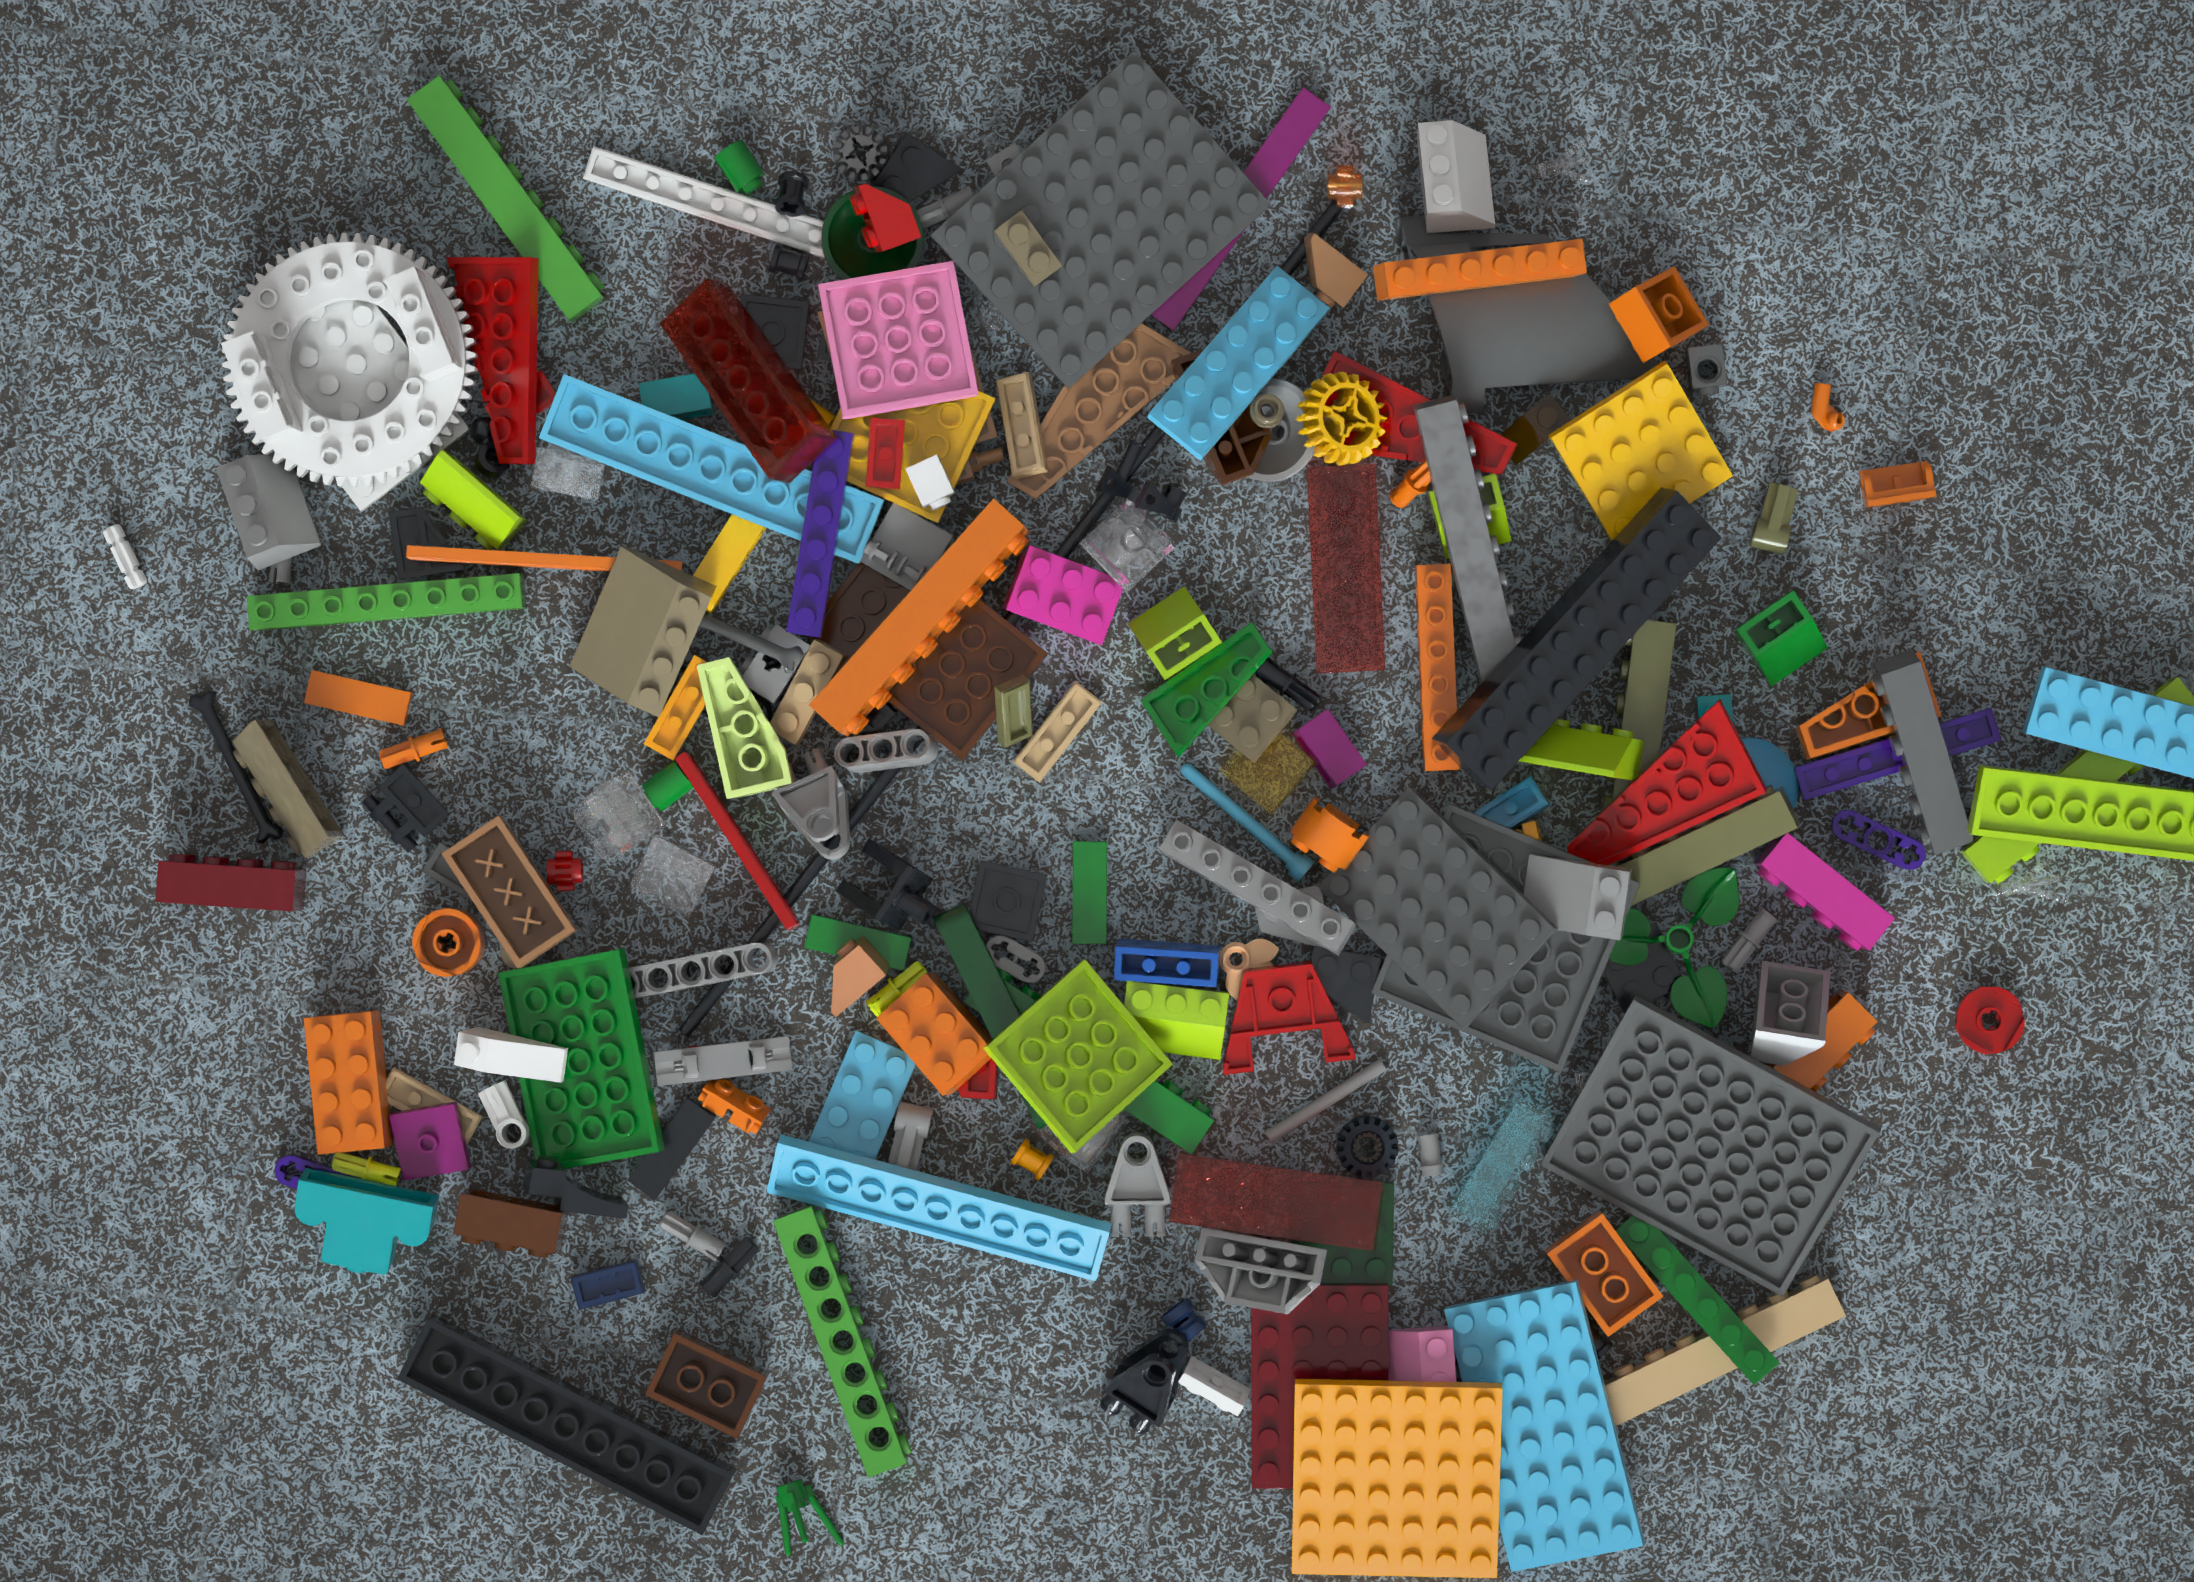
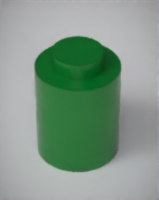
M743 140L734 142L714 157L737 193L744 191L748 195L763 185L761 178L765 173Z
M674 760L642 784L645 791L640 795L652 810L658 807L663 812L694 787L679 764Z

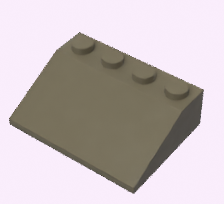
M622 545L569 667L627 704L659 717L717 586Z
M255 719L250 722L234 739L233 744L237 749L233 751V754L242 768L248 767L255 778L251 780V783L260 797L266 796L273 807L269 809V812L278 826L284 824L291 836L287 840L293 851L297 855L302 853L304 858H310L344 837V834L273 720Z

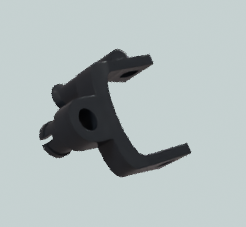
M1128 439V448L1117 471L1112 467L1106 466L1096 491L1124 497L1134 502V507L1153 511L1169 520L1177 522L1182 512L1180 506L1187 493L1167 484L1163 495L1148 482H1145L1142 490L1131 486L1127 482L1128 477L1141 450L1146 448V446ZM1112 478L1111 484L1108 487L1107 481Z

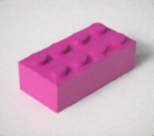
M1789 833L1773 839L1754 862L1760 868L1756 873L1771 886L1777 887L1780 884L1784 887L1786 892L1783 895L1798 907L1804 908L1808 906L1813 910L1810 917L1824 928L1831 930L1834 927L1840 932L1837 938L1852 950L1858 951L1861 948L1870 951L1895 919Z

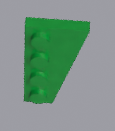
M1252 622L1140 700L1178 757L1182 755L1272 654L1273 651Z

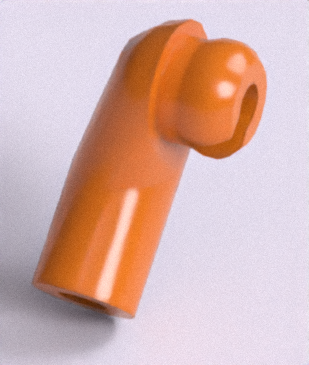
M1814 383L1811 405L1812 416L1823 429L1830 432L1840 430L1845 424V417L1842 413H1838L1829 403L1831 385Z

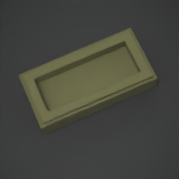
M1022 674L994 687L998 743L1004 748L1033 736L1030 680Z

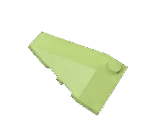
M731 657L697 665L726 798L738 799L771 791L793 783L786 749Z

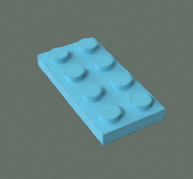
M856 1030L809 1142L876 1159L916 1064L904 1050Z

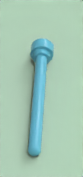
M1186 763L1181 766L1180 772L1186 779L1286 863L1284 867L1289 870L1287 874L1295 881H1300L1315 863L1306 853L1302 855L1298 851L1294 853L1191 764Z

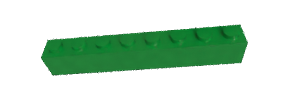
M997 966L1020 1014H1022L1041 995L1027 985H1024L1022 989L1018 988L1010 982L1013 976ZM969 993L964 1003L979 1012ZM1155 1080L1128 1104L1124 1110L1192 1155L1214 1122V1118L1209 1115L1212 1109L1196 1098L1193 1103H1190L1181 1097L1184 1090L1171 1081L1166 1080L1162 1084Z

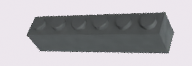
M1911 649L1874 662L1873 666L1876 675L1871 677L1872 684L1877 696L1882 695L1885 706L1880 707L1881 714L1886 726H1892L1894 736L1889 737L1895 756H1901L1903 766L1898 767L1904 786H1910L1912 796L1907 797L1913 816H1919L1921 825L1917 826L1916 830L1923 846L1928 845L1934 855H1938L1974 842L1973 836L1967 832L1968 819L1920 659Z

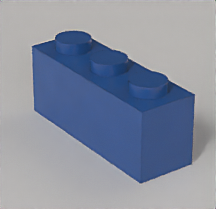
M1119 938L1115 948L1114 980L1217 987L1220 974L1221 945Z

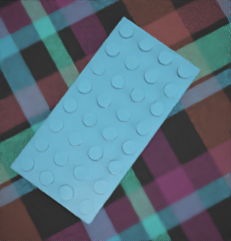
M1578 1279L1445 1307L1444 1312L1448 1328L1453 1329L1454 1351L1462 1382L1502 1383L1499 1526L1511 1572L1644 1546L1645 1540Z

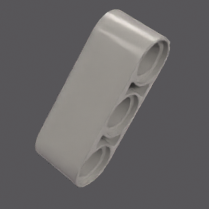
M920 729L847 737L840 740L834 749L835 760L838 764L853 773L925 765L931 763L938 754L936 740ZM925 739L926 745L924 750L919 754H914V744L918 740ZM891 743L893 747L892 753L887 758L881 759L880 751L882 747ZM859 748L858 759L848 763L847 756L849 751Z

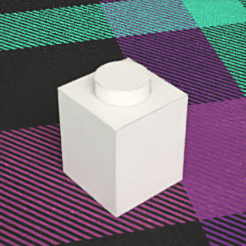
M937 454L906 468L922 507L931 506L934 511L951 503L949 497L956 493Z

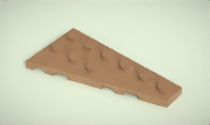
M1141 323L1072 387L1067 389L1064 385L1040 425L1048 472L1020 479L1013 478L1011 473L1006 482L1032 498L1038 499L1174 382L1175 376L1171 361L1191 352Z

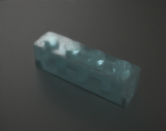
M1518 1094L1447 1209L1448 1213L1482 1234H1485L1487 1229L1493 1231L1503 1215L1499 1211L1505 1199L1511 1201L1520 1188L1521 1184L1516 1182L1523 1170L1529 1172L1539 1155L1534 1152L1541 1141L1547 1143L1556 1128V1125L1552 1123L1555 1117Z

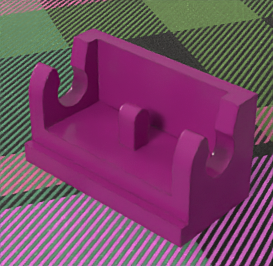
M1326 709L1292 733L1330 790L1367 765L1329 709Z

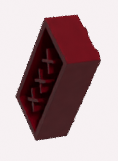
M169 854L168 860L158 861L155 902L290 912L304 910L306 869H297L298 862L271 861V867L263 866L264 860L243 858L237 859V864H229L230 857L219 856L203 857L202 862H195L196 855Z

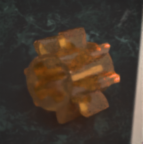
M1337 165L1336 173H1328L1327 198L1336 199V208H1353V199H1362V173H1353V165Z

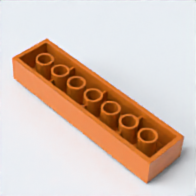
M993 498L813 699L809 706L839 733L847 737L851 733L854 735L860 733L868 724L869 720L866 716L873 708L876 707L879 710L888 702L892 696L889 691L897 682L903 684L915 671L912 665L920 656L924 659L929 656L938 645L935 639L942 631L950 632L960 621L959 612L966 605L972 607L984 593L981 588L989 579L994 582L1005 571L1007 566L1003 563L1013 553L1017 556L1025 549L1030 542L1027 539V536L1030 534L1029 530Z

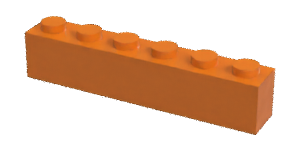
M1583 239L1384 262L1373 266L1377 301L1569 278L1587 273Z

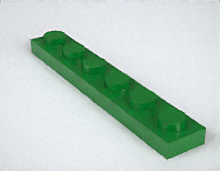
M1632 1215L1616 1230L1627 1246L1754 1386L1780 1363L1659 1229Z

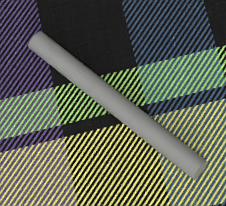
M1378 1059L1265 1131V1134L1271 1143L1275 1142L1387 1071L1382 1061Z

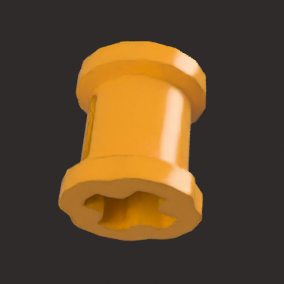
M1025 1138L1010 1164L1014 1166L1020 1165L1034 1174V1179L1039 1181L1055 1155L1052 1153L1045 1154L1032 1146L1030 1140Z

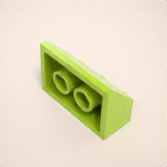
M441 450L437 454L420 481L426 488L423 494L435 505L439 506L443 502L450 508L452 512L448 516L463 529L467 525L472 527L478 533L474 538L487 550L495 547L497 550L502 551L528 521L447 451Z
M1556 719L1519 760V762L1634 781L1639 776L1645 740L1633 739V731L1614 728L1613 735L1601 733L1602 726L1582 723L1581 730L1569 728L1570 721Z
M1127 981L1124 1006L1163 1053L1220 1060L1229 992L1163 983Z

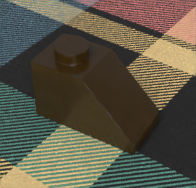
M1550 393L1500 434L1518 443L1511 457V461L1515 465L1519 464L1547 441L1550 433L1572 420Z

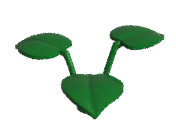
M1715 868L1692 878L1683 890L1681 902L1687 911L1695 914L1686 925L1671 927L1666 936L1648 937L1651 931L1648 918L1641 911L1630 908L1625 919L1623 937L1621 940L1616 941L1609 958L1620 965H1637L1644 962L1648 956L1647 944L1665 943L1671 953L1682 954L1688 975L1677 978L1673 983L1670 993L1671 1003L1676 1012L1685 1019L1709 1028L1716 1027L1724 1015L1727 1004V986L1720 972L1711 966L1701 967L1694 972L1688 952L1694 941L1691 929L1700 917L1709 926H1721L1734 918L1740 901L1735 869Z

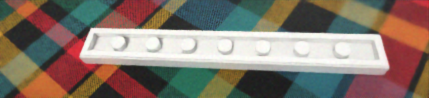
M595 146L592 148L583 176L584 180L825 258L821 246V230L824 222L822 220L804 214L796 217L781 215L776 211L773 204Z

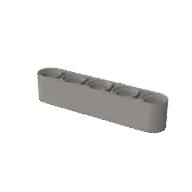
M751 943L631 967L629 972L635 982L634 997L639 999L764 974L776 967L778 954L776 949L768 943ZM759 948L763 949L767 955L766 964L761 968L757 967L753 962V954ZM725 955L730 956L734 962V968L729 974L723 973L720 969V961ZM691 962H696L701 969V974L695 981L691 980L687 975V968ZM660 968L664 969L668 975V981L664 987H659L654 981L655 972Z

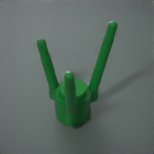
M801 1478L776 1487L778 1496L775 1499L779 1507L784 1551L787 1556L791 1555L787 1510L788 1512H793L802 1542H808L806 1528L800 1512V1508L808 1506L806 1499L809 1500L839 1546L844 1544V1540L815 1497L811 1484L804 1486Z

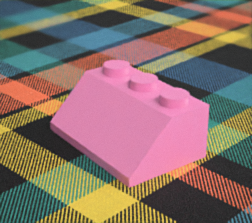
M1448 1325L1388 1330V1381L1457 1382L1453 1329L1448 1328Z

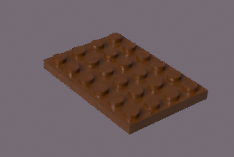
M860 562L827 602L822 638L807 637L812 641L819 639L847 655L842 663L844 666L911 590ZM980 599L972 607L966 605L959 612L958 616L961 619L957 625L948 633L944 630L935 639L938 643L936 648L925 659L920 656L912 665L915 671L903 684L897 682L889 692L892 696L888 700V702L963 761L996 720L994 687L1022 674L1029 679L1048 655L1045 650Z

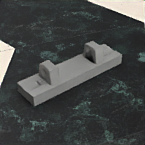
M789 1036L652 1052L656 1086L793 1070ZM749 1050L753 1055L752 1066H750Z

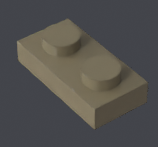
M1022 210L993 231L1033 287L1062 267Z

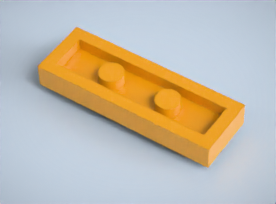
M697 655L693 656L644 742L646 746L673 761L706 706L697 665L707 663V661Z

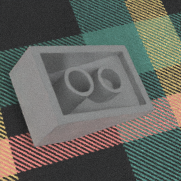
M1529 854L1524 896L1558 928L1557 930L1621 940L1624 931L1632 869Z

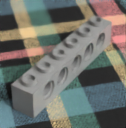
M1177 819L1159 848L1162 854L1338 956L1356 927L1353 921Z

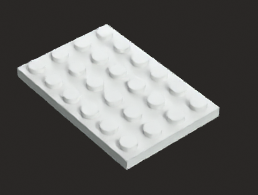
M361 300L338 301L324 306L313 313L299 329L291 351L292 377L302 398L319 414L342 421L364 419L385 409L401 391L409 369L408 345L377 305ZM458 412L455 416L462 423L460 425L450 424L448 426L454 435L453 437L441 436L445 446L442 448L434 444L432 446L435 454L434 457L441 450H445L470 431V428ZM425 453L422 454L424 465L433 459ZM412 461L411 473L405 472L400 467L398 479H394L387 472L386 483L383 484L374 476L372 486H366L363 478H361L359 486L352 487L348 478L343 489L358 509L363 512L422 466Z

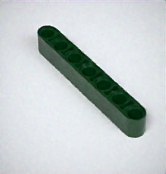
M962 902L934 916L933 919L992 1039H994L1021 1014L967 906ZM1020 1093L1037 1128L1041 1129L1047 1126Z

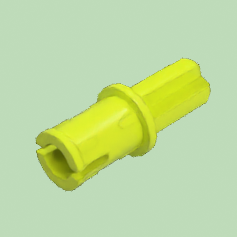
M914 962L893 980L891 978L887 979L889 983L872 997L865 1000L866 1004L870 1006L871 1011L878 1017L928 971L920 962Z
M340 1152L334 1155L332 1161V1169L334 1171L397 1186L398 1176L401 1173L400 1167L397 1168L373 1161L371 1156L366 1159Z

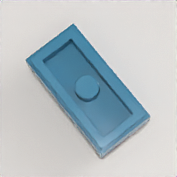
M1530 775L1474 813L1515 829L1551 805L1535 779Z

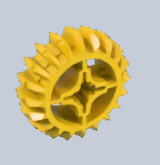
M1338 372L1335 375L1329 373L1323 375L1321 379L1314 380L1310 384L1311 388L1306 389L1302 393L1305 401L1299 402L1297 407L1303 411V414L1298 415L1295 420L1303 422L1304 428H1301L1298 434L1307 435L1308 439L1304 446H1315L1313 456H1324V462L1329 464L1336 462L1339 466L1346 465L1348 462L1354 464L1360 462L1362 458L1369 457L1372 454L1371 449L1377 448L1381 444L1377 437L1382 436L1386 431L1379 426V423L1385 422L1387 417L1380 415L1379 409H1382L1385 404L1381 402L1376 403L1375 401L1379 391H1368L1370 381L1363 380L1359 382V375L1351 374L1347 376L1346 372ZM1333 392H1338V399L1334 400L1333 405L1325 406L1328 397ZM1357 431L1358 434L1350 445H1344L1345 438L1349 437L1350 432Z

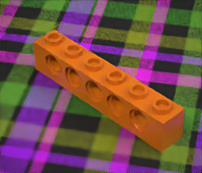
M1451 564L1416 565L1415 587L1423 771L1459 770V765L1432 739L1457 711Z

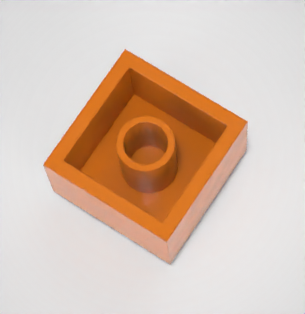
M1675 266L1639 284L1609 303L1617 321L1622 326L1643 363L1709 326Z

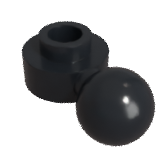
M479 417L470 426L471 437L474 441L481 444V448L475 455V465L482 475L489 478H498L506 472L510 464H499L489 425L492 419ZM486 459L493 460L496 466L490 465Z

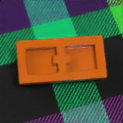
M1928 461L1859 471L1864 508L1937 497L1932 467Z

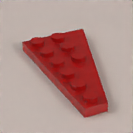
M447 257L449 269H454L457 286H454L457 299L460 298L463 301L464 311L469 314V317L463 321V324L472 325L474 329L466 335L467 338L476 340V344L470 347V351L477 354V358L473 359L474 367L477 368V372H480L484 388L481 389L483 402H488L492 418L489 425L499 464H535L539 258Z
M1334 351L1321 378L1323 375L1329 373L1335 375L1338 372H1346L1347 376L1351 374L1359 375V382L1363 380L1370 381L1368 391H1379L1375 398L1376 403L1381 402L1385 404L1382 409H1379V414L1387 417L1385 422L1379 423V426L1386 432L1382 436L1377 437L1381 444L1377 448L1371 449V455L1422 463L1426 457L1413 405L1431 401V399ZM1333 392L1326 400L1325 406L1333 405L1334 400L1338 399L1339 393ZM1468 418V422L1463 423L1466 437L1472 436L1476 449V456L1471 457L1473 469H1480L1481 472L1503 474L1518 443ZM1350 432L1349 437L1345 438L1344 445H1350L1358 432Z
M1721 699L1714 703L1568 843L1566 848L1569 853L1596 864L1610 865L1766 793L1767 787Z

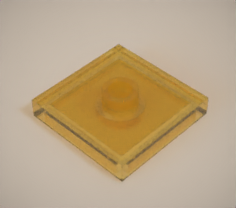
M1279 733L1255 763L1236 750L1219 771L1268 813L1273 815L1316 763Z

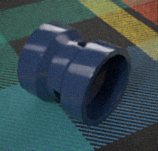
M1187 1297L1160 1317L1166 1326L1180 1331L1188 1341L1208 1325L1202 1316L1195 1314L1193 1304Z

